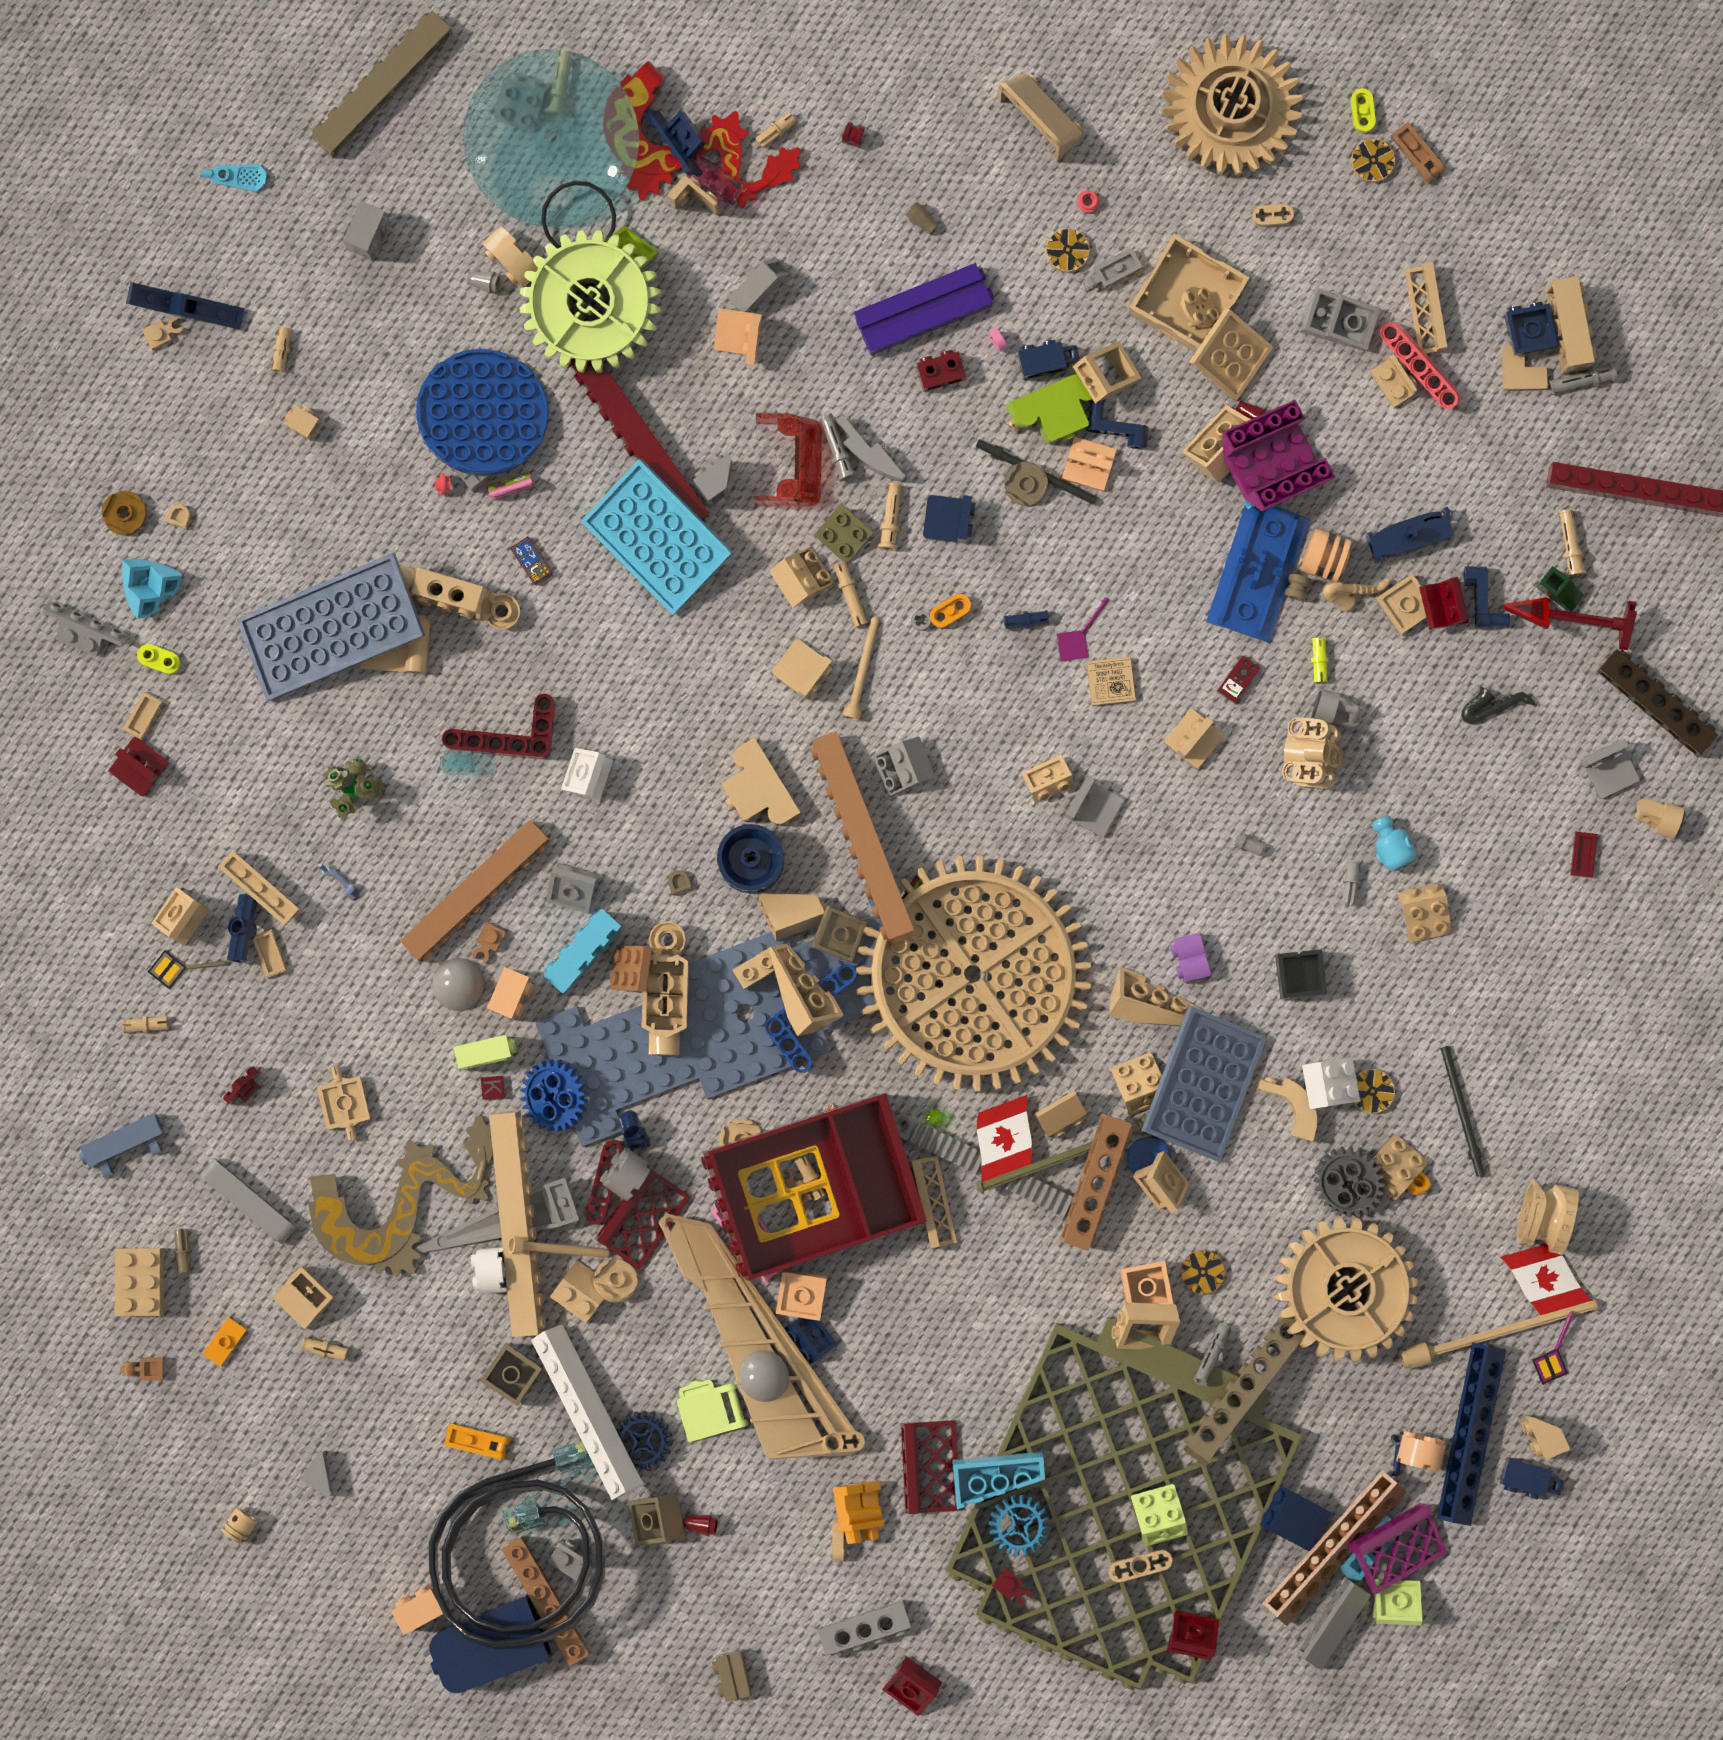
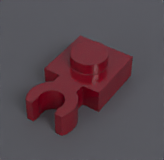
M1006 1567L992 1584V1587L1009 1600L1013 1595L1016 1596L1017 1602L1023 1607L1026 1604L1021 1600V1596L1023 1594H1028L1030 1597L1033 1596L1029 1589L1020 1588L1023 1581Z

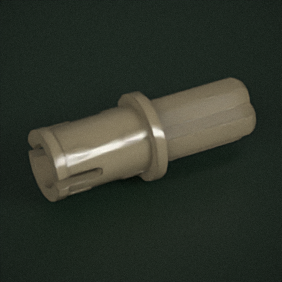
M185 1228L174 1230L176 1248L174 1253H176L177 1273L192 1272L189 1253L192 1250H189L188 1231Z

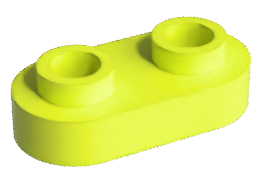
M1360 88L1352 94L1350 100L1353 126L1360 133H1368L1373 129L1376 122L1373 95L1369 90ZM1363 98L1365 104H1359L1358 99ZM1365 119L1368 124L1363 126L1360 124V120Z
M145 644L137 652L138 661L146 667L169 675L176 673L180 669V658L168 650L151 644ZM147 651H151L152 656L149 659H146L144 657ZM167 659H172L171 666L165 665Z

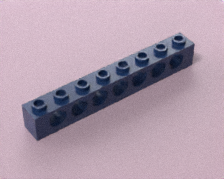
M1472 1342L1437 1519L1471 1526L1506 1349Z

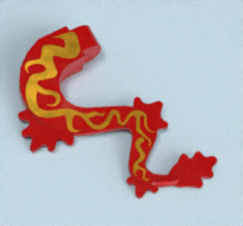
M647 61L633 77L629 74L626 75L608 97L604 111V133L613 154L623 163L618 173L619 175L631 176L627 188L628 190L636 188L640 200H644L649 191L658 195L660 181L668 184L673 183L671 173L681 169L682 166L679 160L671 154V149L668 145H654L642 133L641 123L646 114L645 112L655 103L654 95L666 80V77L650 61ZM734 111L724 119L713 115L711 118L712 127L699 131L706 144L693 159L696 160L711 150H716L720 153L724 181L730 190L728 199H736L741 209L746 206L748 199H756V193L768 187L792 181L793 175L791 171L801 167L797 160L801 153L800 148L796 147L788 151L783 147L779 150L778 157L768 155L761 180L752 183L743 182L739 178L742 154L740 140L747 137L749 131L740 128L738 112Z

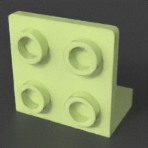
M1173 1484L1131 1496L1145 1547L1188 1535L1184 1514Z

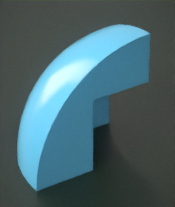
M140 559L122 560L124 592L137 619L145 618L161 610L160 605L168 597L173 598L182 580V574L169 566L153 561Z

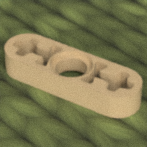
M1159 1549L1118 1560L1110 1564L1108 1575L1115 1582H1123L1164 1571L1171 1566L1172 1556L1168 1551ZM1159 1554L1168 1557L1164 1566H1161L1160 1563L1153 1564L1155 1569L1150 1570L1151 1566L1147 1557L1152 1556V1561L1159 1559ZM1138 1559L1146 1562L1147 1566L1143 1572L1134 1570V1562ZM1130 1562V1570L1133 1575L1128 1576V1571L1122 1572V1577L1120 1578L1117 1575H1112V1571H1115V1566L1119 1565L1121 1569L1127 1568L1125 1563Z

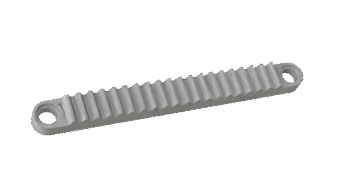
M899 1114L894 1117L895 1122L898 1119H904L908 1123L907 1129L904 1132H899L900 1138L981 1177L980 1151L907 1115ZM1029 1175L1000 1185V1187L1065 1219L1067 1218L1073 1197ZM1085 1205L1086 1209H1091L1089 1205ZM1086 1219L1081 1220L1078 1225L1087 1224L1088 1221Z

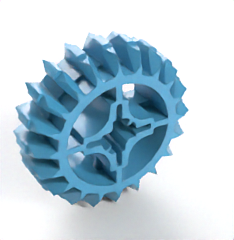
M1012 1495V1503L1008 1504L1007 1500L1003 1499L1004 1508L998 1504L995 1506L1000 1512L999 1514L991 1513V1516L997 1519L996 1521H989V1525L996 1526V1529H992L989 1532L990 1534H998L993 1539V1542L1002 1541L999 1545L1000 1550L1008 1546L1007 1554H1010L1013 1548L1015 1549V1556H1019L1020 1549H1023L1024 1555L1027 1556V1548L1031 1547V1550L1036 1552L1035 1543L1041 1547L1043 1546L1039 1538H1048V1535L1042 1533V1531L1050 1530V1526L1043 1525V1522L1049 1521V1517H1041L1046 1510L1045 1508L1037 1510L1040 1505L1038 1501L1032 1506V1497H1028L1027 1502H1023L1024 1496L1020 1495L1019 1502H1016L1014 1495ZM1024 1507L1033 1513L1020 1517L1013 1508ZM1007 1512L1011 1518V1525L1001 1532V1520ZM1013 1516L1020 1520V1522L1022 1520L1025 1522L1023 1528L1026 1535L1019 1531V1529L1017 1531L1014 1530L1013 1527L1016 1524ZM1037 1519L1038 1529L1035 1536L1031 1539L1027 1528L1032 1521ZM1013 1534H1019L1026 1543L1015 1544L1006 1538Z

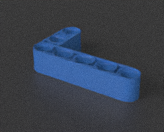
M843 964L819 981L818 984L822 988L825 982H833L835 984V991L831 994L836 996L856 980V969L851 964ZM849 968L852 970L853 977L850 980H843L840 973L843 969ZM784 1007L767 1020L765 1030L792 1068L798 1073H806L811 1069L812 1061L790 1031L793 1027L787 1018ZM777 1021L782 1025L779 1033L774 1034L769 1031L771 1022ZM791 1039L794 1041L795 1047L792 1051H785L782 1048L784 1040ZM799 1057H805L808 1060V1066L805 1069H798L795 1062Z

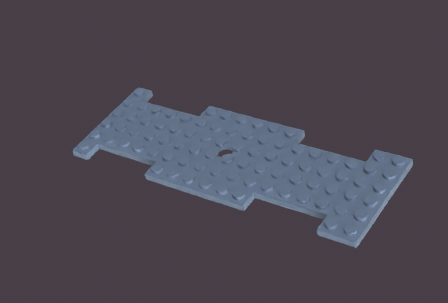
M870 899L868 901L872 909V907H874L875 904L873 902V899ZM875 916L865 920L868 922L866 927H872L877 931H880L879 928L883 926L881 920H876ZM772 932L689 963L687 1030L680 1033L679 1056L648 1055L649 1031L642 1028V1005L585 1027L577 1006L535 1022L549 1060L553 1059L554 1062L562 1060V1065L569 1062V1069L577 1068L576 1076L583 1075L580 1082L587 1083L582 1087L583 1090L589 1091L587 1095H584V1098L589 1100V1103L583 1104L587 1111L580 1113L583 1119L576 1120L577 1125L574 1126L582 1147L622 1132L616 1110L699 1079L706 1099L792 1067L765 1030L767 1020L784 1008L775 972L744 990L732 971L772 946L788 944L791 947L788 937L775 941ZM863 934L859 947L866 946L874 949L877 939ZM813 940L792 948L805 963V970L812 977L815 975L820 981L843 964H851L855 969L861 966L871 967L872 965L871 956H863L856 952L853 963H849L812 948ZM893 956L891 959L892 963L898 964L899 958ZM845 968L841 971L840 976L843 980H850L853 977V972L851 969ZM857 974L856 980L851 985L834 996L844 1015L842 1018L814 1033L797 1036L793 1028L790 1029L811 1059L831 1052L824 1034L825 1030L864 1016L862 1010L866 1006L876 1004L872 993L866 995L857 994V989L860 987L872 986L871 975L861 976ZM905 975L904 980L908 983L911 982V975ZM827 981L823 984L822 989L825 992L833 993L835 991V984ZM888 987L886 989V993L888 995H893L894 989L892 987ZM918 993L917 999L923 1001L925 999V995L923 993ZM744 1004L750 1005L754 1010V1016L748 1022H743L737 1017V1009ZM773 1021L770 1023L769 1031L775 1034L781 1031L782 1025L779 1022ZM786 1039L782 1043V1048L785 1051H792L795 1047V1043L791 1039ZM799 1057L796 1060L795 1065L806 1062L808 1060L805 1057ZM567 1094L566 1098L567 1101L570 1103L571 1099L570 1096Z

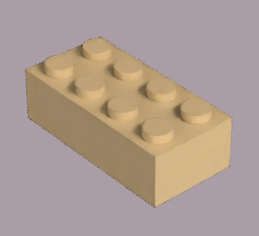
M1578 276L1552 280L1545 291L1548 304L1550 303L1559 345L1557 353L1561 373L1563 375L1586 371L1595 362L1594 359H1597V352L1595 346L1591 345L1590 340L1593 337L1591 325L1587 324L1586 319L1589 313L1586 303H1583L1582 295H1584V285L1582 282H1579Z

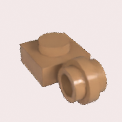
M141 1357L140 1366H136V1362H122L120 1371H122V1376H136V1371H140V1380H163V1357Z

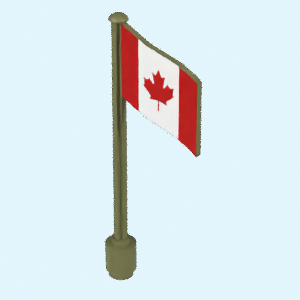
M1028 1095L979 1112L977 1116V1137L981 1154V1183L980 1181L977 1183V1189L981 1194H984V1191L1089 1153L1092 1142L1031 1164L1032 1140L1027 1117ZM1147 1114L1140 1116V1122L1131 1127L1133 1129L1131 1137L1140 1133L1141 1135L1145 1134L1147 1138L1153 1136L1141 1131ZM1116 1135L1108 1137V1145L1116 1143Z

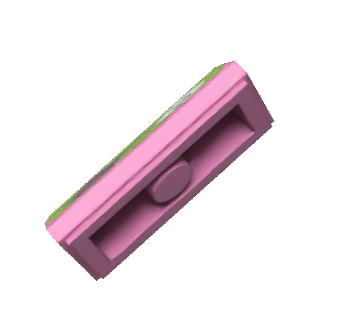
M524 472L488 484V490L491 499L496 500L532 488L534 485L530 473Z

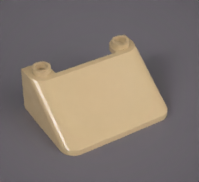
M1022 73L1002 82L998 90L997 99L999 102L1007 97L1056 148L1054 156L1056 162L1083 138L1081 133L1083 131L1082 127L1076 121L1072 122L1037 85L1038 81L1032 74Z

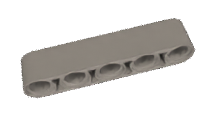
M213 1158L201 1172L200 1177L280 1244L283 1245L296 1230L297 1226L217 1159Z

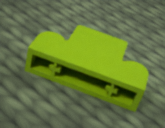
M1076 373L1010 401L1006 404V408L1012 422L1018 428L1024 429L1036 422L1044 442L1049 444L1061 438L1063 442L1075 437V432L1089 425L1081 404L1091 400L1092 397Z

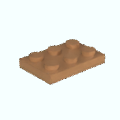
M616 945V950L613 953V972L610 974L611 990L646 992L652 947Z

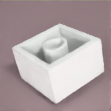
M1353 1057L1302 1065L1310 1109L1360 1101Z

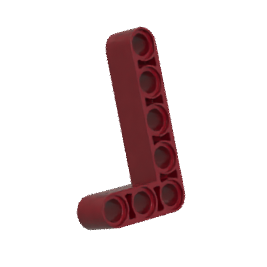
M540 694L536 697L531 736L448 729L442 735V743L451 751L545 759L551 752L555 702L549 694ZM543 699L551 701V706L547 710L539 708V703ZM541 721H546L549 724L548 729L544 732L537 730V724ZM452 734L457 735L458 742L455 745H448L447 738ZM475 736L479 737L480 744L474 748L470 747L469 740ZM494 739H501L502 746L494 750L491 748V742ZM516 741L524 742V749L520 752L513 750V744ZM538 743L546 744V751L542 754L535 752V746Z

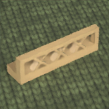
M1426 262L1423 266L1407 268L1404 271L1416 342L1423 349L1422 339L1427 334L1433 338L1435 347L1423 349L1426 354L1445 351L1447 341L1433 262ZM1423 272L1424 281L1420 286L1411 281L1410 273ZM1424 284H1425V290H1426V291H1424L1423 289H1421ZM1418 292L1427 297V303L1423 308L1415 303L1414 297ZM1422 313L1430 317L1431 324L1427 329L1419 325L1418 318Z
M233 850L218 866L284 926L294 915L298 916L301 912L299 908Z
M938 1156L911 1161L918 1194L927 1219L925 1225L930 1247L936 1248L957 1243ZM934 1161L936 1171L930 1178L923 1173L921 1164ZM936 1174H937L939 1183H938L937 1181L933 1180ZM924 1177H926L927 1179H929V1182L927 1183V1185H926V1182H925V1178H924ZM931 1182L940 1186L941 1192L937 1199L928 1195L927 1188ZM941 1195L943 1199V1204L938 1201ZM929 1199H931V1200L934 1201L932 1207H931V1205H930V1200H929ZM936 1203L945 1208L946 1214L941 1221L934 1218L932 1214ZM946 1217L948 1221V1226L943 1223ZM934 1220L939 1223L937 1228L935 1227ZM941 1225L950 1230V1240L938 1241L937 1231Z

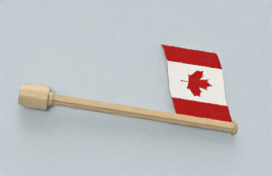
M1547 1244L1505 1255L1499 1258L1512 1271L1524 1296L1540 1316L1433 1347L1431 1345L1427 1346L1425 1342L1408 1346L1404 1350L1399 1351L1400 1359L1404 1369H1413L1431 1364V1359L1434 1358V1355L1472 1345V1342H1483L1567 1318L1570 1311H1573L1574 1315L1591 1310L1597 1311L1599 1308L1596 1299L1592 1298L1591 1300L1575 1280L1564 1257L1561 1254L1549 1252Z

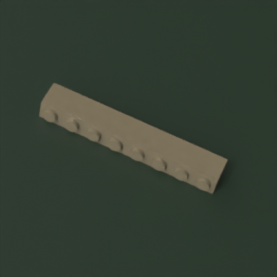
M433 11L429 14L425 13L419 19V24L413 30L410 29L403 36L404 40L399 45H394L383 61L380 60L373 67L374 71L368 77L364 76L358 82V87L354 92H348L342 100L343 103L338 108L334 107L328 113V118L323 124L319 123L314 127L313 134L311 135L313 140L332 158L453 34L451 27Z

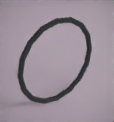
M572 181L560 185L549 194L542 207L541 223L546 237L557 249L562 246L558 245L549 234L546 224L547 207L553 196L570 186H588L598 191L605 198L612 214L611 229L605 240L613 235L616 225V212L612 200L603 189L590 182Z

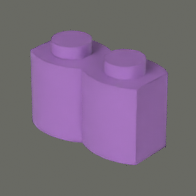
M1200 933L1173 940L1174 944L1170 945L1173 958L1177 957L1179 966H1176L1179 979H1183L1184 983L1211 976Z

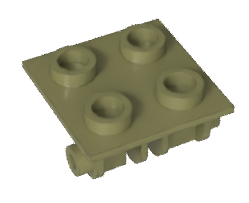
M840 503L814 536L842 561H847L848 564L865 542L871 539L874 532Z

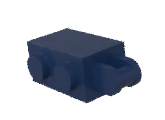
M1055 340L1045 341L1042 346L1034 347L1033 344L1021 347L1022 350L1018 351L1023 380L1066 371L1067 364L1076 363L1080 360L1077 345L1062 347V343ZM1069 352L1071 358L1065 359L1064 353Z
M1506 1457L1499 1483L1505 1485L1504 1490L1517 1493L1518 1489L1526 1491L1525 1496L1538 1500L1539 1496L1546 1497L1547 1492L1560 1496L1564 1480L1551 1477L1553 1471ZM1550 1480L1555 1481L1553 1490L1548 1489Z

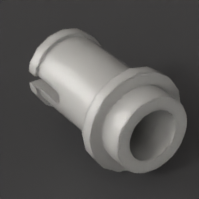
M1239 833L1234 844L1238 847V850L1242 848L1257 856L1261 854L1264 843L1247 837L1246 833Z

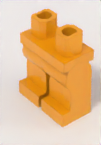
M867 1481L833 1487L837 1518L840 1524L838 1525L839 1532H845L847 1544L862 1542L860 1530H863L864 1541L879 1539L878 1527L884 1526L878 1500V1490H881L880 1481Z

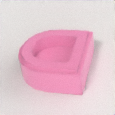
M996 327L989 331V338L998 351H1003L1008 347Z

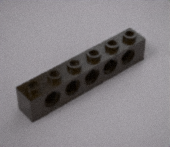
M1618 649L1614 650L1597 672L1695 756H1701L1718 736L1715 732V727L1707 721L1705 723L1698 718L1699 714L1691 707L1687 709L1681 704V698L1674 693L1670 694L1664 689L1665 685L1656 678L1653 680L1647 675L1648 671L1640 664H1634L1627 652L1624 650L1619 651ZM1621 667L1629 670V678H1623L1620 675ZM1638 682L1645 683L1647 687L1646 692L1642 693L1637 689ZM1655 696H1660L1663 699L1662 707L1654 704ZM1672 710L1679 712V721H1674L1671 718ZM1688 725H1694L1697 728L1696 736L1688 733Z

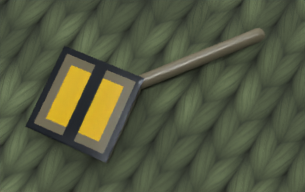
M164 950L148 970V973L170 989L184 970L226 965V961L184 965Z

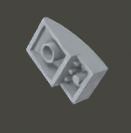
M1316 288L1312 290L1300 332L1366 351L1368 350L1380 309L1342 294L1336 295Z

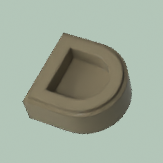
M676 870L670 874L668 884L672 896L693 889L690 877L685 871Z

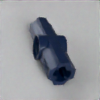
M247 894L239 895L235 917L228 924L231 940L227 960L231 962H246L250 941L254 939L257 933V926L254 923L257 901Z

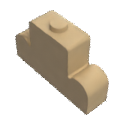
M755 737L739 746L733 753V760L738 768L744 770L722 783V788L728 796V799L725 801L731 811L736 809L742 821L747 822L768 809V818L776 826L784 825L801 815V812Z

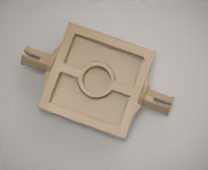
M340 1065L330 1068L334 1080L326 1085L317 1086L327 1130L345 1128L348 1141H351L352 1138L355 1140L357 1137L354 1126L360 1122L371 1120L361 1076L350 1079L342 1078Z

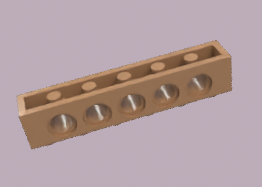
M1102 1113L1059 1238L1063 1243L1089 1251L1090 1246L1094 1245L1096 1227L1103 1220L1104 1213L1102 1210L1104 1204L1109 1202L1111 1191H1109L1111 1183L1116 1181L1118 1163L1122 1162L1125 1155V1149H1123L1126 1140L1129 1141L1132 1135V1124L1128 1121ZM1116 1135V1143L1109 1146L1107 1144L1108 1137ZM1104 1156H1108V1165L1105 1167H1101V1158ZM1097 1177H1101V1186L1098 1188H1094V1179ZM1094 1198L1095 1205L1093 1208L1086 1209V1201ZM1086 1219L1088 1221L1087 1227L1084 1230H1079V1222Z
M521 1536L503 1547L504 1555L541 1618L556 1611L562 1602L524 1537ZM567 1613L561 1620L553 1623L547 1628L550 1629L551 1627L569 1619V1614ZM576 1626L553 1638L569 1666L591 1653Z

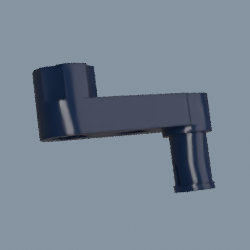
M1091 399L1090 417H1087L1089 425L1086 427V431L1128 437V448L1145 450L1147 448L1148 426L1105 420L1103 418L1105 399L1096 404Z
M1464 566V586H1474L1475 628L1509 627V613L1499 614L1488 611L1487 566Z

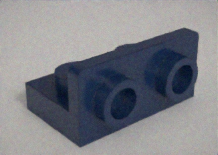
M799 1317L785 1327L788 1335L809 1364H812L837 1346V1343L821 1321Z

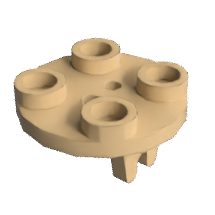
M1191 287L1184 291L1179 306L1183 308L1186 317L1190 321L1187 323L1188 327L1197 326L1206 329L1213 325L1219 318V312L1215 309L1209 290Z

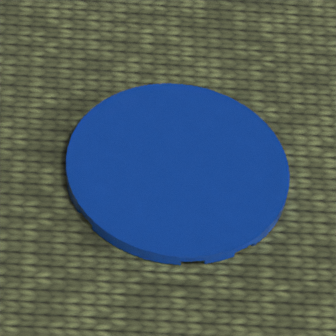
M490 349L462 351L437 364L429 372V375L421 385L416 404L418 429L429 450L440 461L455 470L482 476L501 474L527 461L538 449L545 436L549 416L546 393L532 370L523 362H519L508 356V354Z

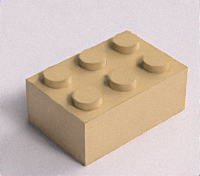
M164 1248L115 1249V1316L164 1315Z

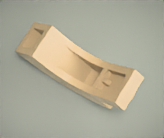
M1265 1077L1264 1081L1259 1080L1258 1090L1281 1096L1290 1103L1294 1113L1290 1136L1313 1142L1317 1128L1316 1109H1310L1307 1092L1299 1084L1287 1078H1282L1281 1086L1277 1085V1080Z

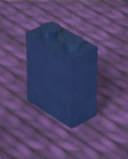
M1280 1485L1273 1495V1500L1268 1510L1263 1514L1260 1525L1310 1551L1314 1547L1332 1512Z

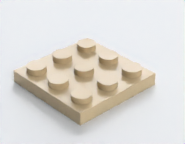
M1225 308L1189 363L1232 400L1237 401L1273 346L1233 311Z

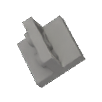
M557 863L551 872L546 902L589 914L600 875Z

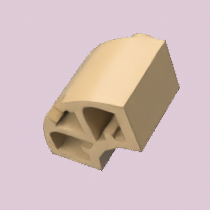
M500 226L482 243L487 249L484 253L492 262L496 260L508 272L506 277L514 285L518 283L524 288L530 283L524 277L525 272H537L538 267L529 253L523 250L515 238Z

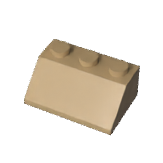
M1225 405L1181 452L1207 477L1219 483L1230 472L1224 460L1222 432L1251 419Z

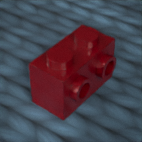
M953 350L942 352L941 356L936 358L927 356L921 358L920 362L916 364L923 392L966 380L959 351L953 352Z

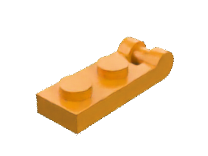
M449 1423L444 1446L505 1460L507 1454L505 1449L506 1445H509L510 1438ZM491 1441L498 1443L496 1451L490 1449Z

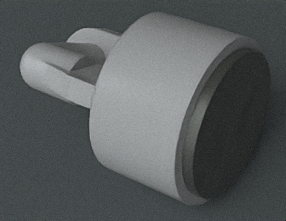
M1325 689L1319 690L1311 718L1321 719L1330 725L1333 723L1350 729H1355L1359 726V714L1361 711L1359 705L1341 698L1339 693Z

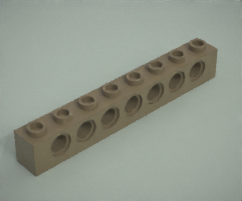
M1294 1317L1279 1318L1277 1320V1323L1280 1324L1276 1330L1270 1329L1263 1338L1267 1341L1264 1346L1260 1347L1258 1345L1250 1355L1254 1359L1249 1365L1246 1362L1237 1372L1240 1377L1236 1382L1232 1379L1224 1390L1227 1394L1223 1399L1218 1397L1211 1406L1214 1410L1210 1416L1205 1413L1198 1422L1199 1430L1196 1433L1191 1431L1184 1442L1187 1445L1183 1450L1203 1466H1206L1300 1344L1306 1334L1303 1330L1291 1334V1339L1284 1338L1281 1333L1282 1330H1288L1296 1321ZM1268 1348H1276L1278 1356L1271 1355ZM1255 1365H1263L1265 1373H1259ZM1242 1382H1250L1252 1390L1244 1389ZM1229 1399H1236L1239 1402V1407H1232L1229 1404ZM1215 1416H1223L1226 1424L1221 1425L1217 1423ZM1207 1432L1211 1434L1213 1440L1211 1442L1205 1441L1202 1433Z

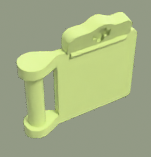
M711 1380L703 1382L693 1381L688 1386L679 1389L680 1398L677 1399V1405L689 1442L749 1425L748 1420L744 1419L735 1382L714 1388ZM728 1392L736 1422L729 1423L721 1393Z

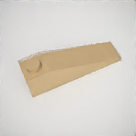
M788 944L769 948L787 1018L797 1036L814 1033L844 1016L834 996L829 991L825 992L819 986L818 982L820 980L815 975L812 977L805 970V963Z

